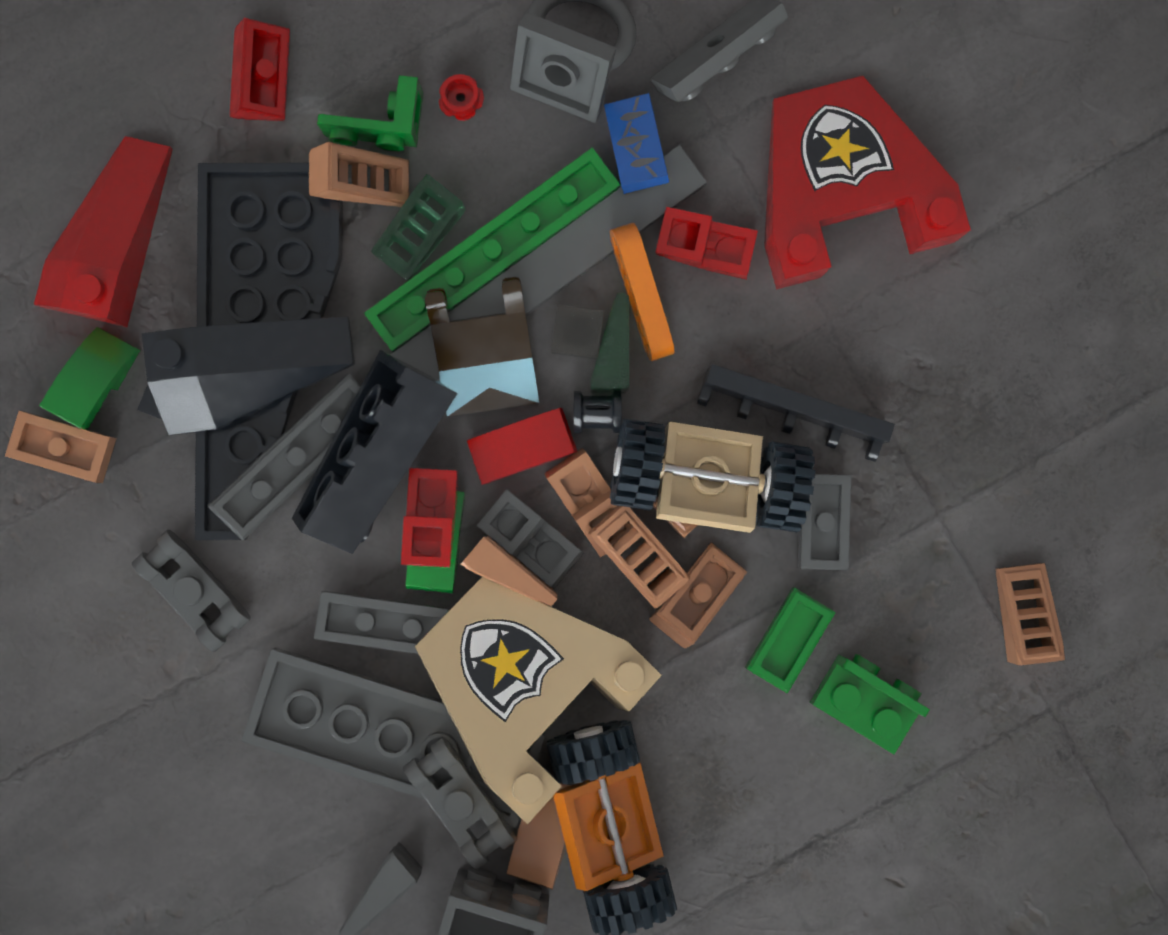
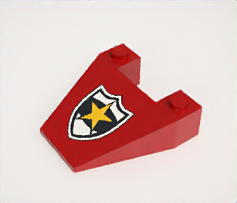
M864 76L773 99L764 246L776 290L819 279L832 267L821 230L823 226L897 207L909 254L955 243L971 231L957 182Z

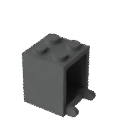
M469 867L468 871L459 868L438 935H544L548 919L549 895L542 893V888L527 881L516 880L514 884L497 880L495 873L481 867L477 870Z

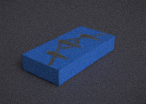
M647 93L604 104L623 194L669 183L650 94Z

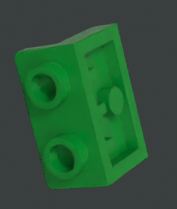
M838 654L810 703L895 755L918 714L926 717L930 711L929 708L917 702L922 693L897 678L892 686L877 677L881 668L858 654H855L851 661Z

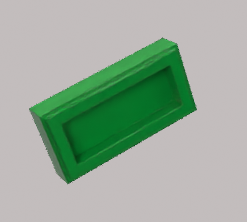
M792 587L745 668L788 694L836 612Z

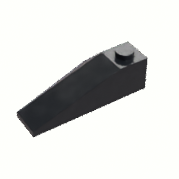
M348 316L199 326L142 333L147 383L168 435L171 436L219 430L257 409L261 410L273 404V401L301 388L305 389L355 365Z

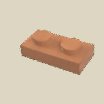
M19 411L5 456L91 482L103 483L117 438Z

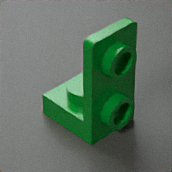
M399 75L397 91H390L388 97L387 114L388 119L393 120V122L318 114L317 125L324 136L329 137L330 142L340 145L356 146L358 141L376 143L378 148L387 151H403L404 146L417 147L423 102V91L418 77Z

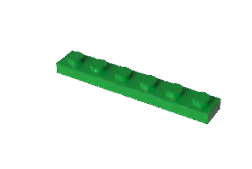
M592 147L364 312L365 316L392 352L396 351L430 326L425 303V296L428 290L444 288L448 310L451 311L620 188L619 182Z

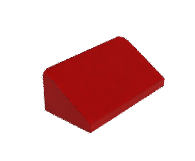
M243 18L236 26L234 31L230 98L231 118L267 121L285 120L289 28L248 18Z

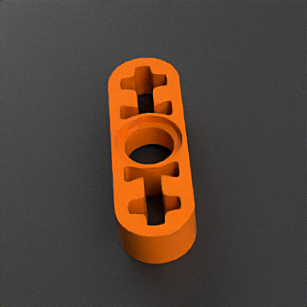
M632 222L610 229L612 247L645 352L650 361L673 355L675 352L673 339L638 228Z

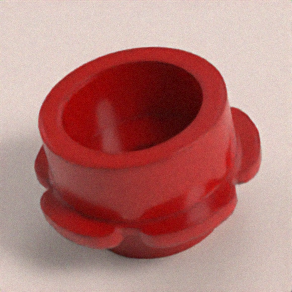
M456 74L450 76L440 86L439 93L441 98L438 103L441 111L448 117L455 116L459 121H466L473 118L476 114L475 111L483 106V90L478 88L477 81L468 75ZM463 94L465 100L463 102L457 101L458 95Z

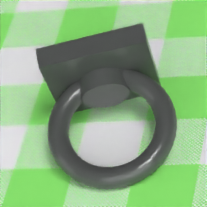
M533 0L528 12L524 13L518 25L510 90L596 123L603 107L610 73L627 60L636 43V24L628 7L622 0ZM562 3H589L603 9L613 18L618 29L617 41L612 46L548 21L545 17L551 9Z

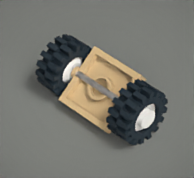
M625 418L620 427L617 449H615L610 503L617 506L650 510L653 508L657 497V488H659L656 519L748 533L755 529L756 524L757 527L797 533V531L802 529V524H805L807 519L806 511H809L811 506L809 499L814 491L812 480L815 478V470L812 468L815 464V457L812 456L813 450L810 447L773 441L768 443V447L764 449V457H761L763 436L676 422H668L665 428L663 424Z

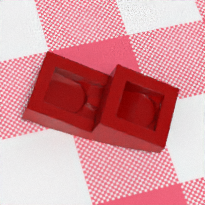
M666 207L656 255L700 269L747 280L758 231L712 221V216Z
M557 408L467 440L481 485L495 482L578 452L563 408Z
M409 468L407 511L403 520L401 565L451 567L459 471Z

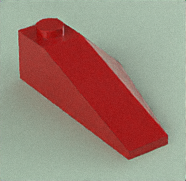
M127 136L123 138L45 259L34 305L128 327L173 151L170 146Z

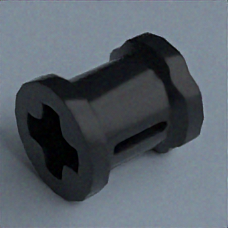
M574 391V433H581L583 429H612L613 433H620L622 423L621 391H614L612 396H583L581 391Z

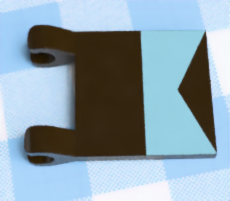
M508 277L502 280V293L506 313L450 321L444 288H434L427 291L425 303L431 325L440 381L458 393L446 411L447 417L539 403L523 292L519 277Z

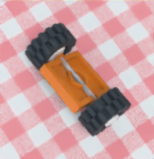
M615 720L606 724L604 722L597 723L595 726L581 727L580 730H571L566 732L565 735H558L554 739H550L546 744L555 780L562 784L574 782L573 785L558 790L553 797L575 886L578 890H584L583 894L593 932L600 935H608L610 933L612 935H621L624 931H628V934L637 932L636 929L643 927L646 930L652 928L653 923L661 924L667 921L666 917H672L675 914L677 904L667 867L664 868L663 865L654 867V864H648L664 855L641 763H638L640 762V756L631 721Z

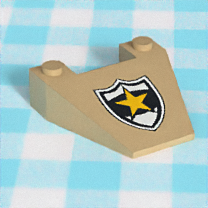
M483 576L415 645L484 783L527 824L562 787L526 752L589 682L617 709L630 711L662 676L628 641L526 597Z

